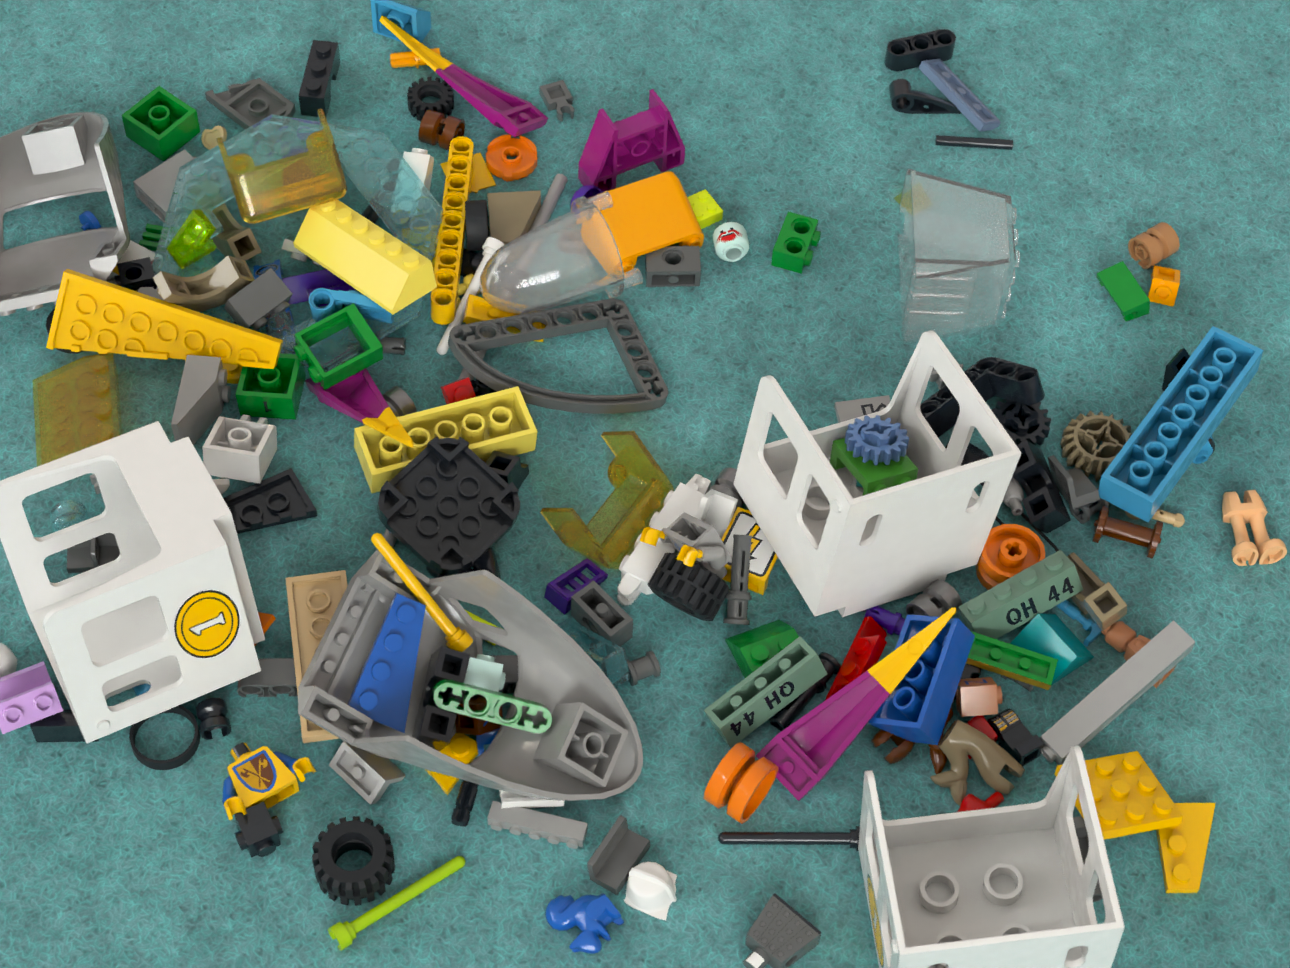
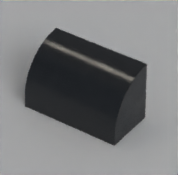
M63 710L30 724L36 742H86L72 710Z

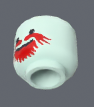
M727 222L715 229L713 243L715 252L720 259L735 262L747 254L749 241L743 225L736 222Z

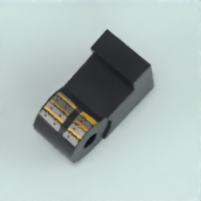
M1005 709L987 720L997 734L998 744L1022 766L1040 756L1044 742L1037 734L1033 736L1027 730L1013 710Z

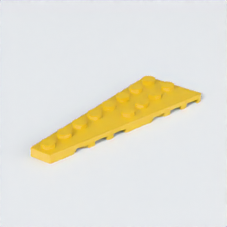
M66 269L63 271L46 348L51 350L55 348L69 349L72 352L92 351L98 352V354H127L129 357L164 360L172 358L184 359L186 361L187 355L221 357L222 363L241 364L243 367L274 369L277 366L283 340Z

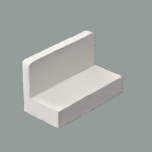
M711 489L702 497L695 518L713 526L722 539L733 517L738 499Z

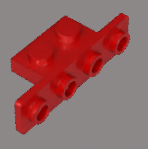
M871 616L864 618L825 700L877 664L887 643L885 641L887 633Z

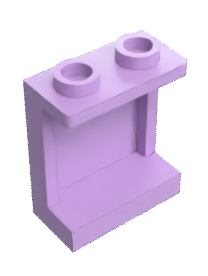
M44 661L0 678V729L2 734L63 711Z

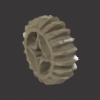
M1091 410L1086 416L1080 413L1076 419H1072L1063 431L1060 443L1062 457L1067 458V466L1075 465V468L1085 471L1084 474L1087 478L1090 474L1095 475L1094 478L1097 482L1133 434L1131 433V426H1123V418L1115 420L1113 413L1109 417L1104 416L1102 410L1098 415H1095ZM1100 441H1103L1102 445H1100L1099 449L1097 450L1096 447L1099 445Z

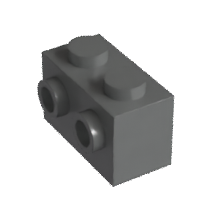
M270 268L229 298L224 308L239 326L248 329L253 328L254 331H258L268 322L267 317L273 313L279 315L290 306L288 302L292 292L273 269Z

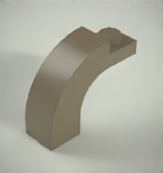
M208 178L186 190L197 211L195 215L200 225L225 257L229 255L246 261L262 252L251 229L241 226L229 212L213 178Z
M229 255L212 269L196 276L180 277L160 271L153 277L158 287L157 292L163 300L197 312L206 311L225 304L229 298L255 280L245 260Z

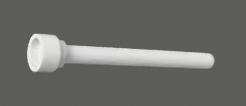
M487 237L482 247L484 257L456 309L454 321L449 323L437 347L438 354L444 355L447 353L451 329L462 324L466 300L469 294L476 296L493 261H497L498 258L503 256L506 245L500 240Z

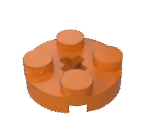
M510 134L499 136L493 139L487 147L486 166L493 175L507 182L525 178L537 167V148L531 140L524 136H520V139L511 138ZM508 155L511 157L517 156L516 159H507Z

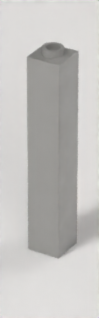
M1173 620L1040 737L1044 742V746L1041 749V754L1050 763L1055 761L1058 765H1062L1070 752L1071 746L1084 747L1191 653L1195 641Z

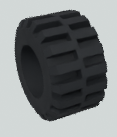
M665 553L648 582L651 591L667 603L697 619L713 621L730 591L726 582L696 562L693 567L683 564V561L676 559L678 554Z
M353 816V821H346V817L340 818V824L335 825L332 822L327 825L328 832L321 831L318 835L319 842H314L312 861L317 883H319L320 889L324 894L328 891L331 900L336 901L337 897H340L341 904L348 905L349 900H354L355 906L362 905L361 899L366 897L370 903L375 900L374 893L378 892L381 896L386 891L385 884L390 885L393 880L392 873H395V863L391 839L388 833L384 834V828L380 824L374 827L373 820L366 818L364 822L360 821V816ZM351 850H362L372 856L370 862L358 870L348 871L336 865L338 858Z

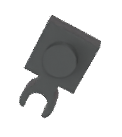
M564 80L539 86V94L548 111L556 109L557 119L560 122H563V113H568L572 119L574 118L573 97Z

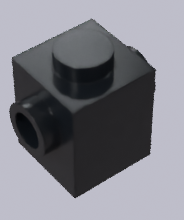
M264 802L247 808V814L245 815L242 812L234 814L239 829L238 832L234 833L241 851L248 849L251 858L256 855L260 857L268 856L276 850L277 846L281 845L279 834L283 833V829L276 815L270 816Z

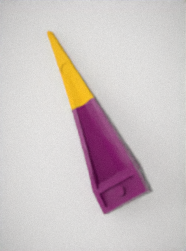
M381 15L379 21L493 125L504 129L505 132L513 137H517L541 128L546 124L548 118L530 102L507 93L461 69Z
M334 366V367H332V368L326 370L325 372H328V371H330L331 369H333V368H335V367H337V366ZM366 368L326 390L323 389L319 382L315 383L312 378L305 380L308 389L317 396L320 402L409 447L414 446L411 437L394 415Z
M956 607L948 610L862 675L778 733L756 755L758 759L765 757L779 767L776 778L798 801L804 798L824 779L955 614Z

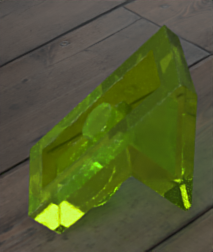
M193 209L166 249L179 267L184 269L217 248L210 238L216 228L201 209Z

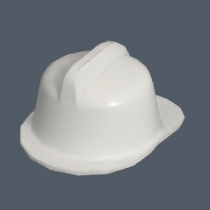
M655 862L640 863L631 868L629 872L626 898L624 899L625 903L657 919L666 920L669 906L677 900L675 896L677 875L665 870L663 866Z

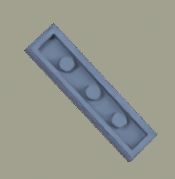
M940 59L921 62L919 69L980 132L993 130L1000 125V120Z

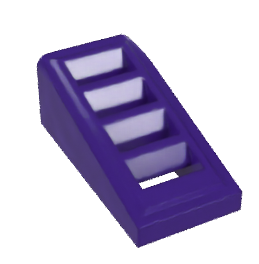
M586 558L548 583L544 598L565 615L571 610V597L593 580L600 585L608 578V574ZM588 568L593 573L591 574L593 578L589 579L581 572ZM577 577L584 584H579L576 580H574V578ZM568 584L574 589V591L571 592L565 586Z

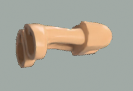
M1255 489L1245 491L1244 503L1240 502L1236 491L1224 492L1222 498V519L1225 523H1231L1236 544L1231 550L1233 562L1238 566H1247L1246 561H1248L1249 565H1254L1258 559L1259 564L1262 565L1273 564L1284 558L1287 554L1286 545L1281 539L1269 538L1264 521L1268 512ZM1247 523H1250L1255 544L1250 542L1245 525Z

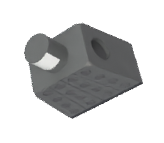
M774 893L747 933L745 945L752 952L745 958L743 964L746 968H764L767 964L772 968H788L819 944L822 932Z

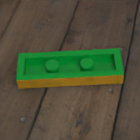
M971 631L975 638L966 661L967 664L1046 690L1050 689L1058 659Z

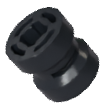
M210 698L197 704L196 713L198 719L201 720L199 728L202 738L206 740L213 739L211 731L214 729H221L222 736H227L232 731L230 720L226 717L228 710L225 700Z

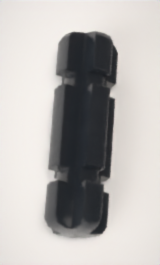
M465 780L461 783L455 803L456 807L451 817L452 824L460 827L468 825L470 812H472L478 791V784Z

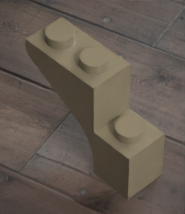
M1074 552L1069 554L1067 557L1075 565L1083 587V591L1070 598L1084 615L1089 613L1103 631L1127 614V604L1110 582L1103 583Z

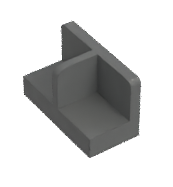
M106 533L67 548V572H86L117 559L120 551L114 534Z

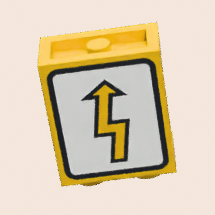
M737 507L721 539L731 555L730 561L724 566L727 574L722 579L731 582L733 535H750L752 539L748 589L764 595L768 586L769 575L778 556L751 512Z

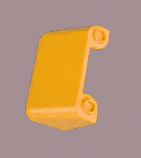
M667 171L593 196L585 204L579 234L580 238L611 279L629 275L635 268L638 256L678 242L679 246H699L700 248L704 241V234L681 181L672 171Z

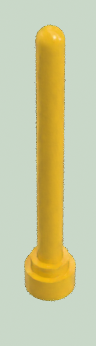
M380 533L373 534L371 541L418 601L426 605V611L446 634V646L459 652L466 650L473 642V638L465 629L461 630L460 627L453 625L383 535Z

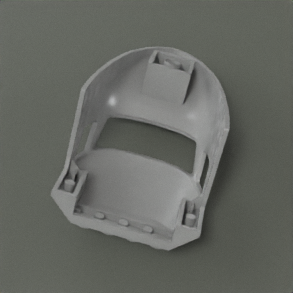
M95 112L63 114L27 125L1 136L0 316L13 314L16 312V309L25 307L27 311L36 310L43 307L44 303L53 302L56 305L63 271L66 269L107 281L130 243L118 153L107 117ZM102 191L108 192L117 223L116 227L78 231L4 249L3 216L6 212L74 195Z
M378 549L351 578L298 687V714L348 744L383 758L398 760L428 771L518 795L559 801L605 799L630 788L638 779L643 766V750L636 724L618 691L601 668L566 632L538 607L487 570L430 579L406 564L453 625L460 627L461 630L465 629L473 638L472 644L463 653L470 654L472 658H476L477 654L483 655L482 641L487 640L510 649L517 654L518 681L514 696L541 703L549 709L552 716V724L547 731L539 734L502 725L488 749L469 764H464L412 737L431 655L441 646L448 648L446 646V634L426 609L405 733L376 722L347 705L395 593L419 602ZM457 600L487 609L504 629L473 620ZM461 691L462 697L456 695L455 698L459 699V701L463 700L467 691ZM511 703L505 718H511L515 715L516 706ZM522 706V716L518 722L523 723V716L531 718L534 725H538L539 721H545L542 711H537L536 715H530L525 712L526 706ZM454 724V729H453L452 737H453V736L455 735V733H456V725H455V724Z

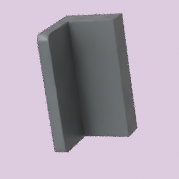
M1054 455L1048 457L1050 471L1060 494L1073 509L1100 500L1098 489L1080 468L1066 470Z
M622 815L618 817L587 863L590 880L615 895L619 894L627 882L631 868L640 863L650 848L649 839L628 829L626 817Z

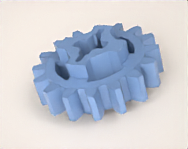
M866 415L864 416V421L856 418L854 424L849 423L846 430L845 443L847 444V451H853L854 458L861 456L864 463L868 460H873L874 465H878L879 462L889 465L890 459L898 462L900 456L905 457L909 437L907 436L906 429H900V423H891V418H887L884 421L881 420L879 415H876L875 418H870Z

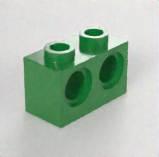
M788 211L773 248L771 265L802 274L804 266H810L814 254V251L811 250L812 246L817 247L820 240L821 231H817L818 219Z

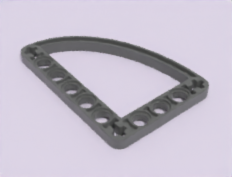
M616 298L458 325L453 327L449 334L448 346L465 370L477 380L496 391L518 386L525 403L567 412L617 414L657 409L665 404L668 396V388L627 305ZM583 314H593L596 319L588 320L584 318ZM567 318L571 323L561 324L557 319ZM540 322L544 324L546 328L537 329L532 325V323ZM516 327L520 332L513 334L508 332L506 328ZM607 328L638 393L585 395L536 387L499 372L478 357L474 351ZM626 329L631 335H621L617 330ZM483 331L491 332L494 335V337L485 338L480 333ZM628 350H637L641 353V356H632L628 353ZM646 370L651 374V377H642L638 371Z

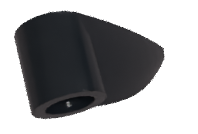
M896 79L889 85L891 105L895 111L908 114H961L954 104L934 95L913 90L910 82L906 79Z

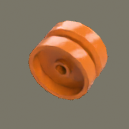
M1002 524L992 528L979 561L975 565L976 574L982 586L989 590L1045 559L1044 544L1037 534L1029 528L1018 524Z
M739 742L728 751L715 769L705 789L704 799L718 809L727 805V814L743 824L751 817L767 796L778 774L779 767L765 757L755 761V751Z

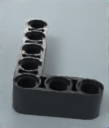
M987 357L979 360L964 371L985 402L991 397L996 396L1023 405H1033L1042 401L1045 397L1037 369L996 357ZM946 385L920 405L922 415L937 437H940L956 424L960 413L959 403Z

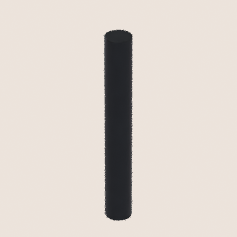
M936 135L935 145L1012 150L1013 140Z

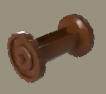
M1102 505L1098 520H1095L1094 523L1096 528L1092 542L1098 543L1102 535L1147 547V557L1153 559L1157 546L1161 542L1160 535L1163 522L1157 520L1153 529L1109 517L1108 506Z

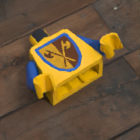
M244 742L234 746L230 753L235 762L227 767L229 776L223 783L222 803L224 804L228 819L232 820V815L238 812H242L243 815L247 814V808L264 802L267 809L299 792L296 776L300 782H304L306 780L304 777L306 773L316 772L310 759L307 757L295 759L278 751L272 752L266 746H262L252 752Z

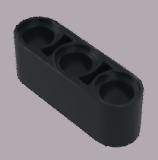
M940 29L892 40L887 45L885 66L889 70L896 72L919 67L921 62L925 60L940 59L942 62L947 61L953 56L956 36L950 30Z

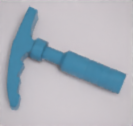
M1068 600L1056 605L1072 620L1080 622L1083 625V629L1090 631L1089 636L1083 643L1086 647L1101 634V629L1097 623L1091 619H1086L1081 615V611Z

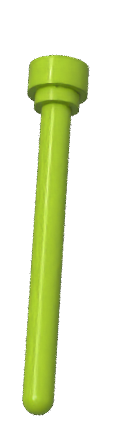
M463 856L454 857L350 923L348 921L344 923L337 922L328 928L332 940L337 939L339 943L337 947L342 951L353 944L352 940L356 938L358 932L464 867L465 858Z

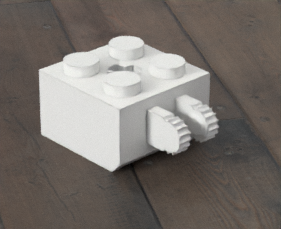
M242 415L240 420L219 416L202 447L203 463L209 474L220 478L260 484L277 450L276 426L268 424V419L262 417L256 423L251 422L250 415Z

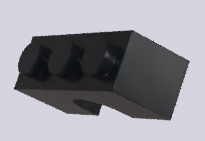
M313 40L298 95L301 115L327 117L331 101V80H336L340 66L338 42Z
M1025 440L1016 445L1021 451V456L1012 477L1021 484L1027 494L1022 503L1031 524L1044 533H1050L1071 521L1043 452L1028 440Z
M443 646L439 647L431 655L412 734L413 738L438 751H441L450 744L457 713L439 708L433 698V689L439 681L445 679L464 683L470 654ZM447 687L445 692H439L442 695L443 702H448L449 698L456 697L452 693L451 687Z

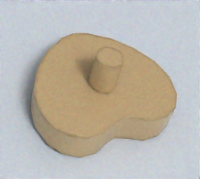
M222 126L205 129L201 137L203 145L211 151H219L227 138L226 129Z

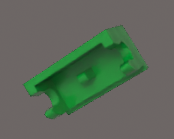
M1123 261L1097 273L1100 285L1104 286L1120 309L1121 314L1125 316L1123 317L1125 321L1149 314L1150 299Z

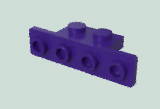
M327 269L282 278L283 283L292 292L288 302L290 305L309 301L310 294L318 288L335 291L354 290L359 292ZM320 304L317 307L326 306L328 304Z

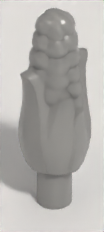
M1012 477L1003 498V503L1011 508L1013 515L1018 516L1024 511L1021 504L1024 499V493L1019 482Z

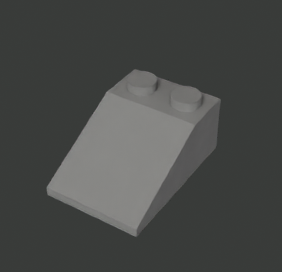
M187 355L171 422L175 441L188 436L194 445L222 413L224 402L229 403L231 387L226 385L228 373L227 369H223L221 357Z

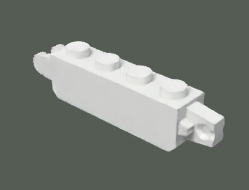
M695 474L686 485L680 482L675 491H669L664 500L663 509L661 512L656 511L649 527L661 531L663 528H668L684 512L696 517L701 499L710 489L711 481L699 474ZM641 534L638 536L634 545L635 550L630 556L626 555L623 558L619 567L621 571V581L617 587L619 604L621 603L624 606L632 605L641 592L646 595L653 594L648 586V582L664 554H679L672 543H662L661 539L658 538L656 546L641 542Z

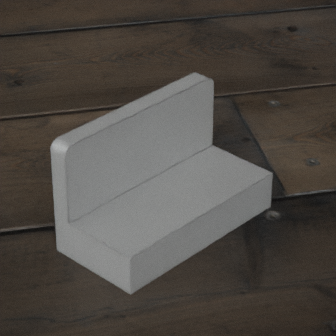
M345 741L342 742L329 764L370 805L375 804L381 799L389 784L400 782L406 776L388 758L374 755Z

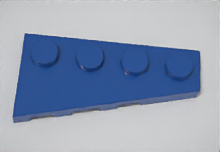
M395 593L347 705L376 722L405 733L426 605Z

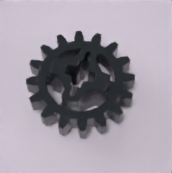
M1005 399L1004 403L998 401L996 407L992 408V412L1016 445L1025 440H1028L1035 446L1036 443L1042 445L1044 439L1048 437L1051 418L1047 417V409L1040 410L1041 402L1033 405H1023Z

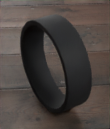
M181 705L159 713L180 714L186 717L195 728L192 743L177 757L168 760H154L142 755L135 747V738L141 725L149 718L131 725L129 739L133 753L146 767L155 770L174 769L189 761L197 751L200 743L197 721L194 715Z

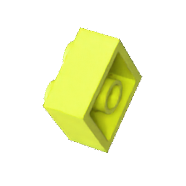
M706 189L688 197L701 229L722 220L723 210Z

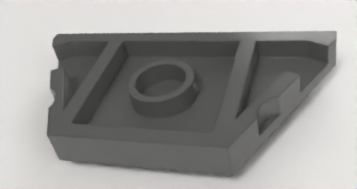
M260 78L249 80L243 84L229 85L228 91L214 94L213 90L205 93L208 102L272 151L277 150L295 113V104Z

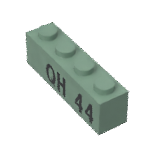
M1059 550L962 604L958 609L965 626L970 631L997 639L1030 621L1038 613H1044L1083 591V587L1075 565L1062 550Z
M800 636L704 709V712L714 729L732 748L827 675V672L818 654Z

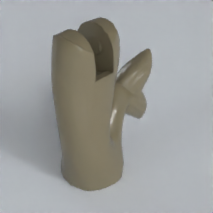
M955 720L938 745L950 761L951 769L932 775L930 778L936 785L949 788L953 800L960 806L967 792L968 755L972 757L983 780L991 788L1005 795H1008L1014 789V785L999 775L1002 768L1018 778L1022 777L1025 769L987 735L960 720Z

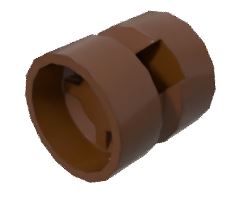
M428 109L420 123L419 141L433 146L438 143L440 148L449 151L451 140L464 136L465 121L453 116L445 118L443 113Z

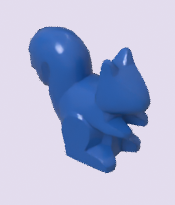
M604 893L600 895H584L576 900L571 895L565 897L560 895L548 903L545 911L547 922L553 929L565 931L577 925L581 930V933L569 946L574 953L595 954L600 952L602 944L599 936L607 941L611 940L606 930L607 925L611 922L617 925L624 923L621 914Z

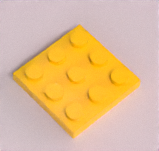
M1138 751L1084 760L1103 840L1181 824L1183 815ZM1057 765L1054 773L1056 777L1062 765ZM1077 794L1075 807L1083 817L1079 796Z

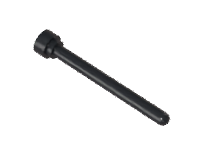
M856 826V829H850L849 832H721L718 835V841L721 844L850 845V848H856V851H859L860 826Z

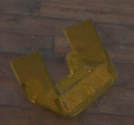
M323 109L317 110L321 130L308 136L306 140L307 152L255 166L253 159L247 154H236L228 157L222 137L216 138L238 210L245 222L259 223L338 200L346 194L347 184Z
M609 431L601 434L603 440L616 456L608 467V478L615 489L587 525H585L574 508H542L540 511L565 546L607 569H619L623 558L626 555L630 556L635 550L634 545L638 536L645 527H649L656 511L661 512L669 491H674L673 485L635 431Z

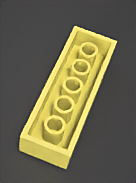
M518 386L396 417L411 437L414 444L413 447H409L367 425L354 428V448L371 493L379 492L386 481L390 482L427 447L429 441L436 437L438 439L448 437L458 440L461 437L469 442L468 448L485 463L494 450L513 456L534 451L537 439V429Z

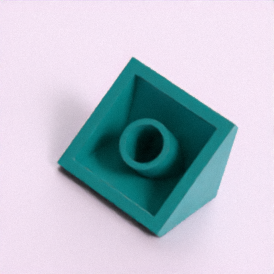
M1038 613L1010 643L1058 659L1052 685L1094 658L1091 652L1056 614Z

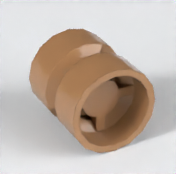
M1160 222L1149 228L1146 232L1136 235L1128 243L1130 256L1135 261L1141 260L1138 264L1143 269H1148L1159 263L1162 259L1175 254L1180 246L1177 233L1165 222Z

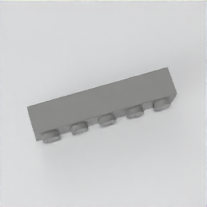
M497 801L492 802L487 818L488 825H491L490 827L494 830L501 831L504 828L514 835L525 833L529 834L528 836L534 840H539L542 837L548 839L547 841L552 844L563 842L567 843V846L572 849H577L578 846L583 847L588 830V823L522 807L502 808L501 802Z

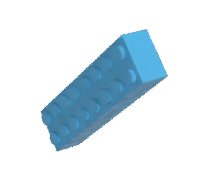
M1212 326L1102 474L1098 490L1099 497L1149 523L1257 373L1263 350Z

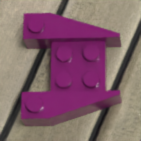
M654 89L649 91V110L641 111L636 115L614 123L603 108L598 111L578 163V179L583 186L595 185L603 192L616 189L617 175L654 161L661 172L684 164L685 146L668 108Z

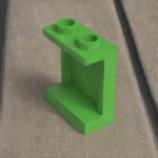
M845 438L833 441L830 464L835 470L846 467L862 485L863 495L917 479L918 468L907 455L905 457L900 456L898 462L890 459L889 465H886L884 462L874 465L873 460H868L864 463L862 462L863 457L854 458L853 451H847Z

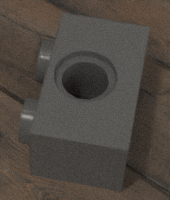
M667 246L645 254L646 287L700 286L701 263L699 246Z
M594 580L571 597V616L609 654L632 638L633 619Z

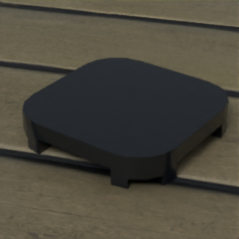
M436 437L429 441L427 447L390 482H385L380 490L377 505L379 519L383 525L430 569L438 574L448 576L462 574L471 568L512 528L520 510L519 490L513 482L508 484L468 448L469 442L459 437V440L448 437L438 439Z

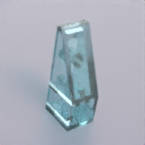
M569 618L557 624L601 668L615 688L630 680L624 648Z

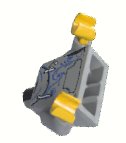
M684 512L668 528H663L661 531L651 527L643 529L640 537L641 542L656 546L658 538H660L662 543L673 544L679 552L676 559L683 561V564L693 567L696 562L721 579L726 576L727 570L724 566L730 561L731 555L713 526Z

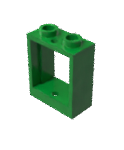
M354 303L295 334L296 345L293 346V349L298 359L306 361L309 366L308 372L315 383L319 382L324 390L383 359V346ZM349 327L365 352L325 372L309 347Z

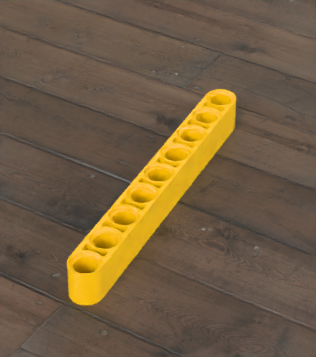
M464 136L456 137L450 142L434 266L437 288L431 291V319L440 325H447L453 322L456 316L466 231L465 201H469L473 169L474 145L471 139Z

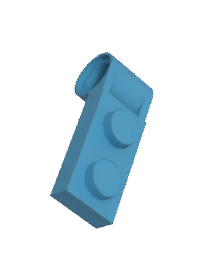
M318 288L309 296L311 314L316 322L353 303L363 318L390 324L394 320L395 314L392 315L365 295L354 290L335 291ZM320 304H328V306L324 308L317 307Z

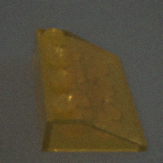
M113 353L84 356L33 380L37 467L123 434L118 370Z

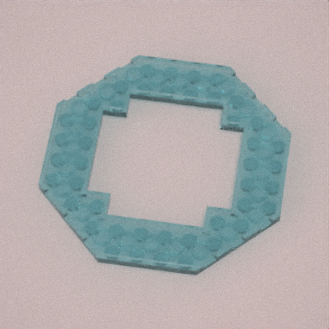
M271 114L179 168L152 268L155 275L163 271L180 277L196 276L212 269L217 263L206 250L203 243L222 233L224 229L211 210L301 158L316 177L339 164L394 237L431 260V262L435 254L439 228L444 215L443 208L384 132ZM424 296L395 313L392 324L364 319L377 339L381 340L421 315ZM225 304L200 312L238 325L225 310ZM283 311L279 315L273 313L267 317L268 322L257 332L283 340L280 353L296 354L293 346L296 345L295 334L317 322L311 317L296 326L286 311ZM349 327L309 347L325 372L330 371L364 350ZM303 360L304 366L309 367L306 361Z

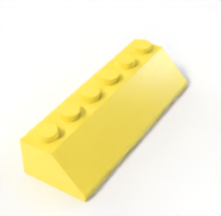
M333 196L324 198L309 208L293 242L296 249L392 315L437 288L431 260Z

